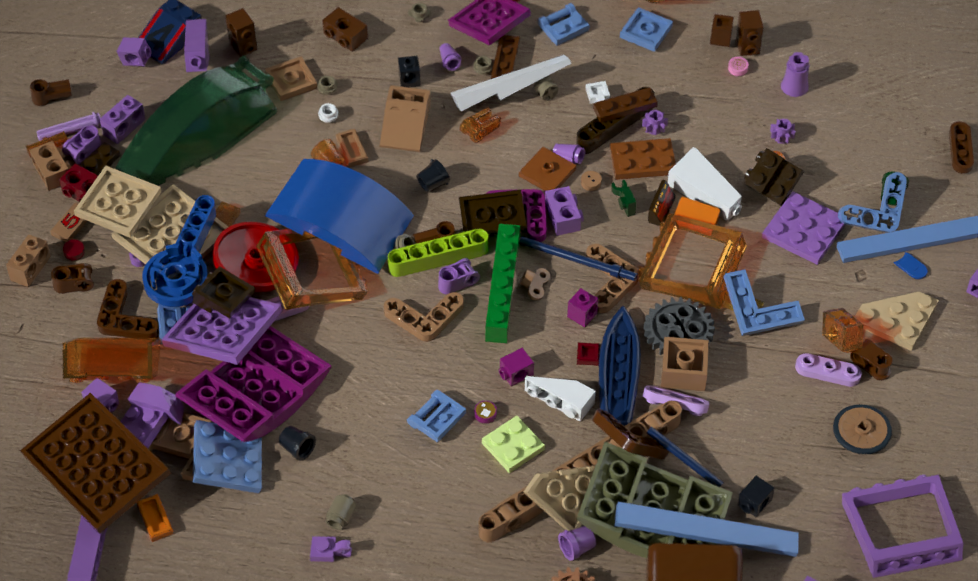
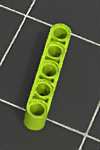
M475 229L394 249L388 254L389 273L394 277H401L454 264L464 258L470 260L482 257L488 252V233L482 229Z

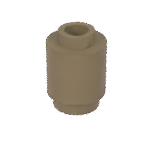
M346 494L337 495L326 514V523L336 530H342L343 527L347 526L356 508L354 499Z

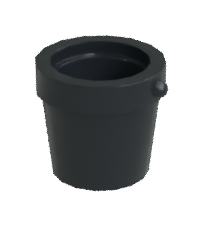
M431 159L429 165L416 175L420 186L426 192H430L441 185H448V182H450L448 172L437 159Z
M288 426L280 434L279 444L291 453L294 458L303 461L314 450L316 438L309 432Z

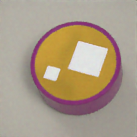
M490 401L479 402L474 409L476 420L484 424L493 422L497 416L495 404Z

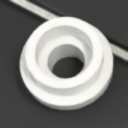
M330 103L322 105L318 111L319 119L323 122H333L339 115L338 109Z

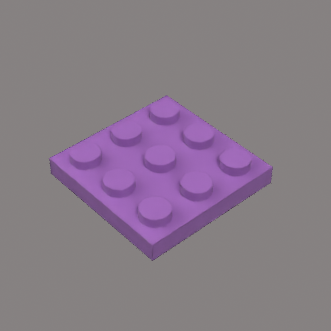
M792 191L762 232V238L818 265L846 224L839 220L837 212Z

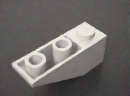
M526 376L525 391L530 396L537 397L548 406L564 412L569 418H574L581 422L595 404L596 391L578 381Z

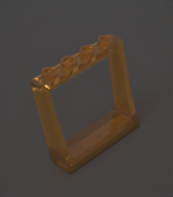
M669 213L666 221L660 223L659 236H655L653 239L652 252H647L645 267L639 269L638 281L641 288L678 298L682 297V299L686 300L690 298L691 301L721 309L728 292L723 276L725 273L737 271L747 248L743 234L740 231ZM677 229L725 244L706 287L654 278Z
M291 229L267 231L256 246L285 310L318 304L363 300L368 292L367 280L361 277L359 264L341 256L342 250L329 243L350 287L303 289L282 245L318 238L306 231L303 235Z

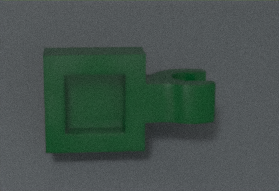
M622 180V187L620 188L616 187L613 182L611 184V191L614 195L620 196L618 202L621 210H625L627 217L635 215L636 200L630 187H627V182Z

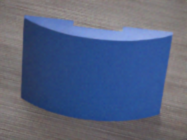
M317 159L302 160L265 215L301 235L306 231L342 250L341 256L379 274L386 263L389 252L394 250L397 237L404 234L414 217L412 212L394 194L369 177L345 166Z

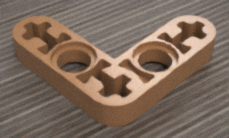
M600 244L588 246L586 257L598 261L603 260L607 264L615 262L623 266V269L638 273L639 277V271L635 266ZM610 276L611 279L595 294V297L598 298V313L609 312L638 283V277L636 281H632L623 277L616 278ZM618 286L622 290L620 292H613L610 288Z
M457 292L449 293L424 316L401 300L390 298L384 303V315L418 339L429 342L435 339L463 310L464 299ZM444 314L446 318L437 320L435 315ZM409 316H412L416 319L413 323H407L404 321V319Z

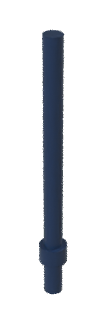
M523 236L520 238L519 244L610 273L612 277H623L632 281L637 280L638 273L623 269V266L617 264L610 265Z

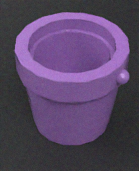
M586 526L569 531L565 530L558 535L560 548L565 557L570 561L579 558L580 555L596 546L595 536Z

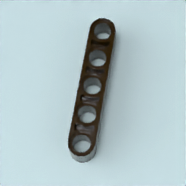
M641 87L638 90L646 89L649 87ZM653 108L602 123L596 117L577 131L576 145L584 148L585 154H590L643 118L645 113H649Z

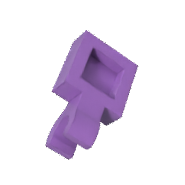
M312 536L310 559L311 561L334 562L335 556L351 557V542L349 540H341L336 543V537Z

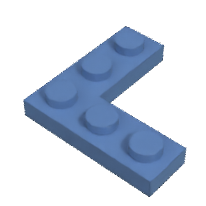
M746 269L725 273L723 276L742 336L797 325L805 321L799 300L758 309Z

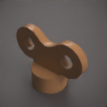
M539 268L536 272L526 269L520 284L529 288L528 295L531 299L540 300L543 297L544 290L542 285L550 280V273L544 268Z

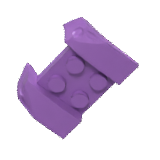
M139 382L128 398L132 405L120 421L149 448L168 418L181 424L184 406L176 395L166 389Z

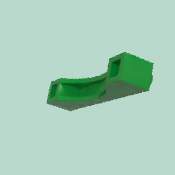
M499 224L485 326V342L507 344L514 275L519 252L520 225Z

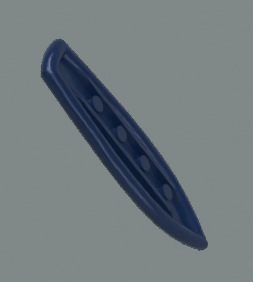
M622 306L611 319L602 339L599 356L600 409L610 413L623 426H626L632 422L641 367V348L635 323L627 309Z

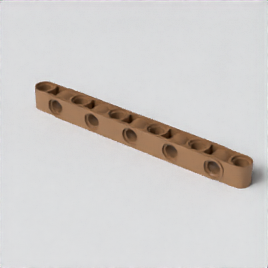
M667 401L630 422L625 427L634 435L651 438L646 433L652 426L665 436L680 425L682 407L676 401ZM608 436L552 471L596 466L604 442L617 447L620 446ZM525 487L500 502L496 507L487 511L479 518V537L485 542L496 541L508 532L519 528L543 513L544 510L524 493Z

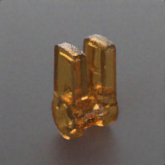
M487 107L466 118L461 123L459 129L463 134H468L474 143H478L500 127L501 118L498 115L491 117L492 111Z

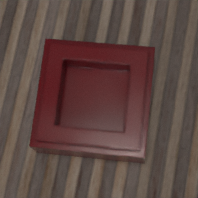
M578 342L577 365L599 366L600 344Z

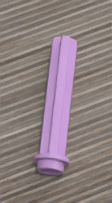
M92 112V115L40 129L37 131L38 139L40 142L80 131L83 127L89 125L98 128V125H101L99 113Z

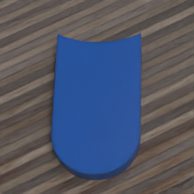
M905 252L900 260L893 262L914 279H923L927 275V267L907 252Z

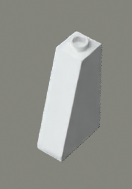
M693 147L669 171L668 184L670 187L692 200L719 208L720 217L727 222L741 211L742 196L696 148Z

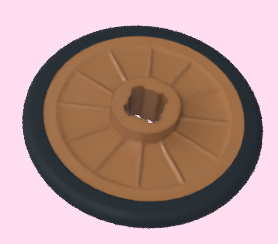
M857 404L848 406L837 414L833 423V431L837 441L847 450L857 454H873L881 451L887 446L892 436V427L886 415L869 405Z

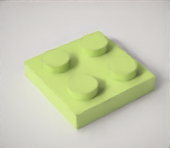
M515 416L482 438V444L508 473H511L545 450V445L518 416Z

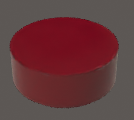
M69 240L63 246V253L66 259L76 261L84 256L85 248L81 241Z

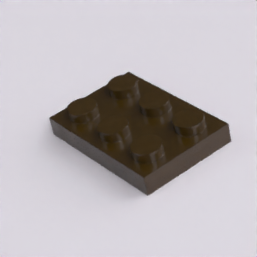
M521 189L459 197L463 232L482 229L488 233V236L498 235L499 224L520 225V232L527 231Z

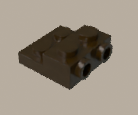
M766 148L765 151H760L756 156L755 161L757 163L753 169L749 168L745 173L744 179L746 181L744 183L751 189L782 206L804 171Z
M219 266L214 272H210L201 285L198 284L194 288L192 293L194 296L193 303L209 313L216 310L230 319L254 294L255 287Z

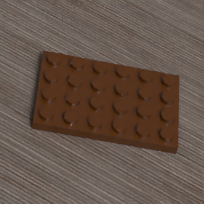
M91 393L20 450L22 455L99 534L171 474L170 470Z

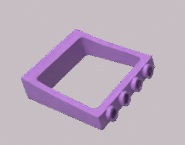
M919 475L914 480L898 479L893 484L883 485L882 483H877L872 488L861 489L856 487L850 492L842 493V505L873 578L962 560L963 541L939 475L929 477L927 475ZM926 493L934 494L948 536L883 549H876L856 507Z

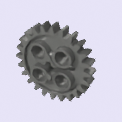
M671 297L669 303L663 299L662 306L655 303V309H649V315H646L644 322V336L648 337V344L653 343V350L660 349L659 355L663 354L664 337L709 340V348L715 331V327H713L714 320L710 319L711 313H705V306L698 308L699 302L691 304L690 298L683 302L682 297L679 298V301L675 302V299Z

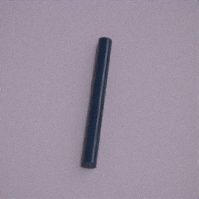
M652 426L647 431V435L710 484L721 487L724 483Z

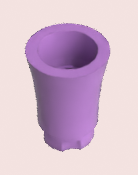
M796 52L789 57L786 72L781 82L782 91L792 97L803 96L809 89V58L802 52Z

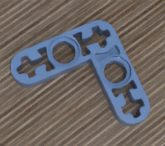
M900 172L887 176L880 211L855 205H845L838 211L839 220L847 225L885 233L895 231L900 222L907 184L906 177ZM897 177V181L900 182V185L896 186L895 192L899 191V194L889 193V190L892 191L895 187V183H892V179H895ZM889 197H894L897 200L895 208L888 206L887 200ZM850 209L851 214H859L858 218L851 217L847 220L844 212ZM866 213L873 215L874 220L870 225L866 224L863 220ZM890 218L893 226L887 228V224L878 222L879 220H888Z

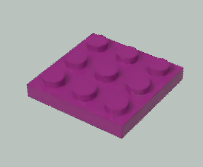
M475 0L448 19L450 27L490 46L528 18L531 12L529 8L512 0Z

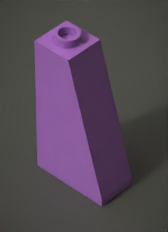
M206 19L186 20L184 48L186 72L207 71L210 55Z

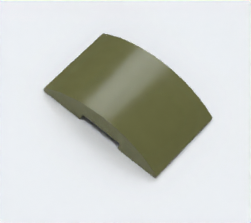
M604 442L577 515V520L606 541L646 559L648 547L655 543L717 544L615 526L616 505L618 502L724 520L733 492L690 476L687 480L647 464V458Z

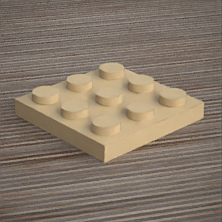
M105 166L75 208L74 214L79 218L131 238L161 194V187Z

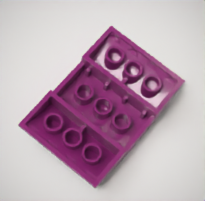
M270 326L238 364L223 361L211 371L205 369L176 393V397L242 442H250L265 436L290 418L319 387L331 370V365Z

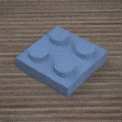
M638 7L620 31V38L655 52L673 27V21Z

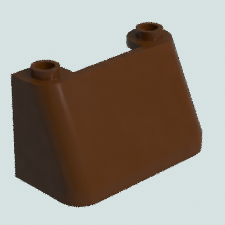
M655 543L648 547L646 581H742L743 555L742 549L737 546Z

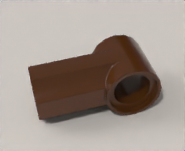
M37 79L30 84L32 102L37 106H44L51 99L72 96L69 79L49 83L45 80Z
M442 221L434 229L413 234V238L416 244L454 235L455 227L449 221Z

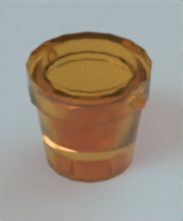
M331 139L322 140L312 149L311 157L313 159L333 162L339 165L344 163V158Z

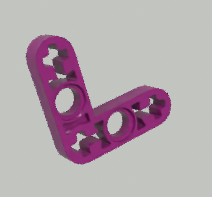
M521 189L524 210H526L528 238L543 242L546 239L547 232L544 193L538 189ZM491 190V191H488L487 193H495V192H503V191H511V190ZM533 198H537V201H538V202H537V205H535V206H534ZM533 213H539L541 215V218L534 219L531 217V215ZM535 226H539V234H535Z

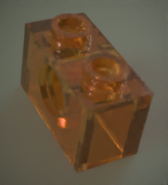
M844 308L823 311L822 335L842 352L851 353L854 350L862 349L863 324Z

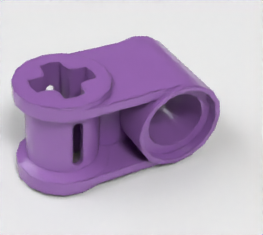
M91 125L83 127L76 135L64 143L62 147L63 154L71 156L76 164L82 163L101 145L98 129Z
M468 258L461 259L454 264L440 269L438 289L443 294L459 291L477 283L480 279V274L474 271Z

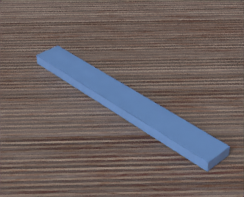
M978 216L837 242L836 247L842 262L846 263L978 238Z
M618 502L616 505L615 526L793 557H796L798 554L799 533L623 502Z

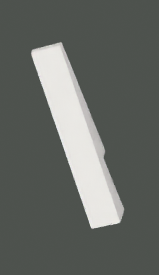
M562 55L451 92L450 94L457 108L463 111L494 94L501 100L571 64V61L568 57Z

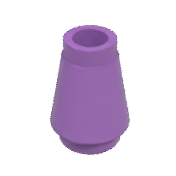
M442 44L439 50L443 67L450 71L458 69L461 65V56L450 44Z
M556 143L553 148L554 153L574 164H581L584 159L585 149L580 145Z

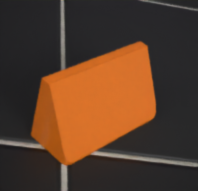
M681 197L673 221L713 233L720 217V209Z

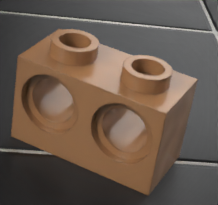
M53 141L29 150L33 165L48 191L60 187L59 179L71 168L68 161L64 162L61 148H56Z
M28 234L6 264L11 281L26 287L32 284L51 257L47 241Z

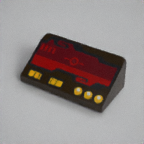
M664 179L659 185L648 213V223L658 226H664L675 200L673 190Z

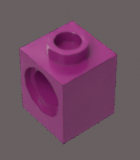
M582 288L568 301L567 317L584 328L597 315L598 298Z
M522 347L500 358L499 374L512 387L525 380L526 376L534 375V362Z

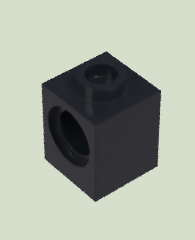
M418 56L399 57L398 72L400 86L408 88L420 87Z
M756 475L740 492L738 506L745 513L752 514L757 518L772 501L775 487Z

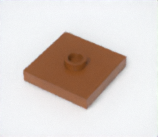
M542 147L519 171V177L544 191L558 189L575 172L576 165Z

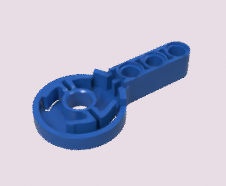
M202 195L196 199L176 243L165 246L166 250L157 253L146 263L142 274L143 285L147 295L154 302L167 307L188 305L193 302L194 296L192 293L194 288L205 281L208 275L207 267L199 252L216 218L215 201L211 196ZM172 273L182 274L178 279L168 278Z

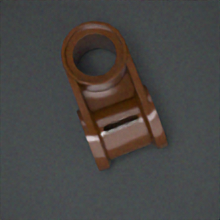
M87 263L53 268L51 277L54 290L60 294L91 290L94 287V282L91 279L92 266Z
M867 339L851 352L850 357L854 364L865 370L875 379L882 381L890 377L892 356L879 348L873 341Z

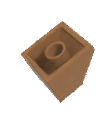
M664 337L661 388L705 391L709 340Z

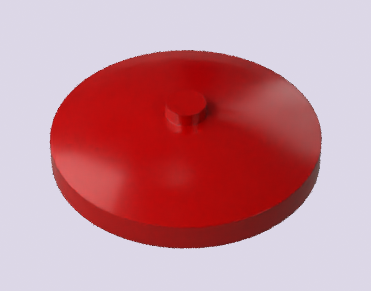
M242 222L226 228L219 234L214 244L213 262L216 269L220 266L255 287L254 292H267L283 287L294 277L299 262V255L292 239L280 229L261 222Z

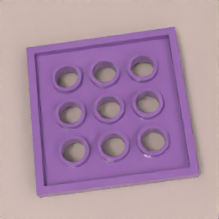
M250 297L229 319L216 310L209 313L193 304L162 338V343L165 347L238 364L282 313L281 304Z

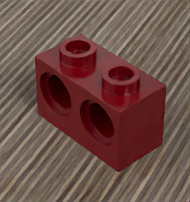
M74 164L59 179L61 191L66 197L73 198L80 203L98 175Z

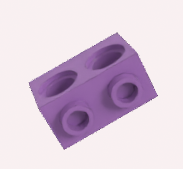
M129 95L124 97L100 118L103 135L119 144L146 120L143 104Z
M569 186L545 191V206L556 236L581 231V222L584 221L582 210L577 208L576 194H572Z

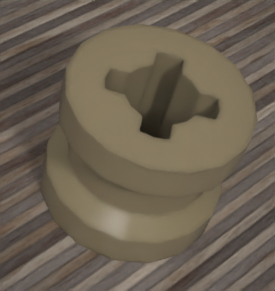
M546 76L534 84L535 91L540 93V97L544 101L553 99L559 92L558 86L552 83L553 80L550 76Z

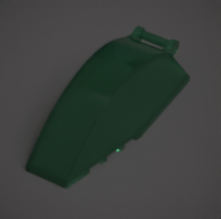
M242 56L234 64L216 67L194 77L174 92L149 117L125 150L115 169L159 186L165 183L168 177L175 174L180 176L184 174L183 170L192 166L197 168L201 166L202 161L211 157L213 160L220 157L277 113V108L265 92V89L273 83L274 77L259 70L250 63L246 56ZM246 69L255 77H257L259 81H254L252 78H250L248 75L242 72V70Z

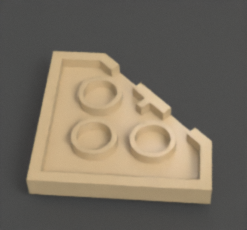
M914 292L861 305L853 318L852 325L912 351L936 309L939 300L921 292Z
M595 466L536 473L524 490V493L565 530L569 531L582 526V523L576 518Z

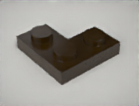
M103 142L79 166L99 176L105 166L111 167L121 156L120 151Z

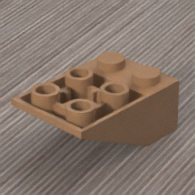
M390 85L386 100L380 147L420 152L431 107L430 90Z

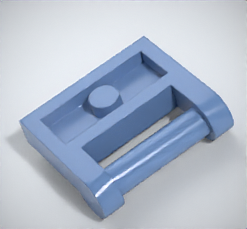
M572 3L565 5V8L547 17L542 16L537 19L540 28L556 46L589 31V24L576 11ZM567 15L570 16L569 18L560 21L552 26L549 25L550 23L558 19H561Z
M435 390L431 394V398L419 411L407 418V423L438 443L466 414V408L441 391ZM437 404H441L425 422L422 420Z

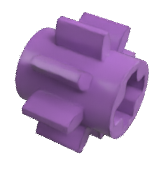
M659 110L646 112L645 118L642 121V126L646 127V133L649 132L652 135L665 132V127L668 125V118H664V112Z
M777 119L776 124H771V139H775L776 142L781 144L789 143L790 138H795V124H791L788 119Z

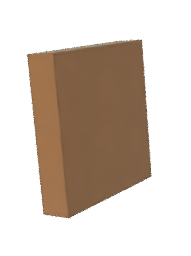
M302 56L265 69V74L280 101L317 89V82Z

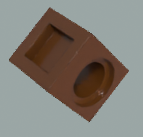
M714 14L710 39L711 45L730 47L733 16Z

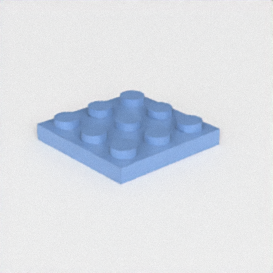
M196 420L194 424L193 483L259 493L262 489V437L250 442H242L216 423Z

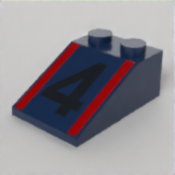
M168 0L158 8L138 38H145L151 49L150 57L163 65L185 47L186 20L202 19L201 15L178 0Z

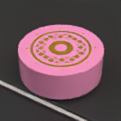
M733 57L729 61L728 70L732 75L743 76L748 71L749 63L743 57Z

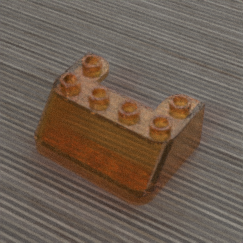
M160 338L70 339L63 342V379H69V382L77 383L87 380L89 376H96L100 380H109V376H118V380H131L132 376V378H136L138 383L150 382V380H153L158 375Z

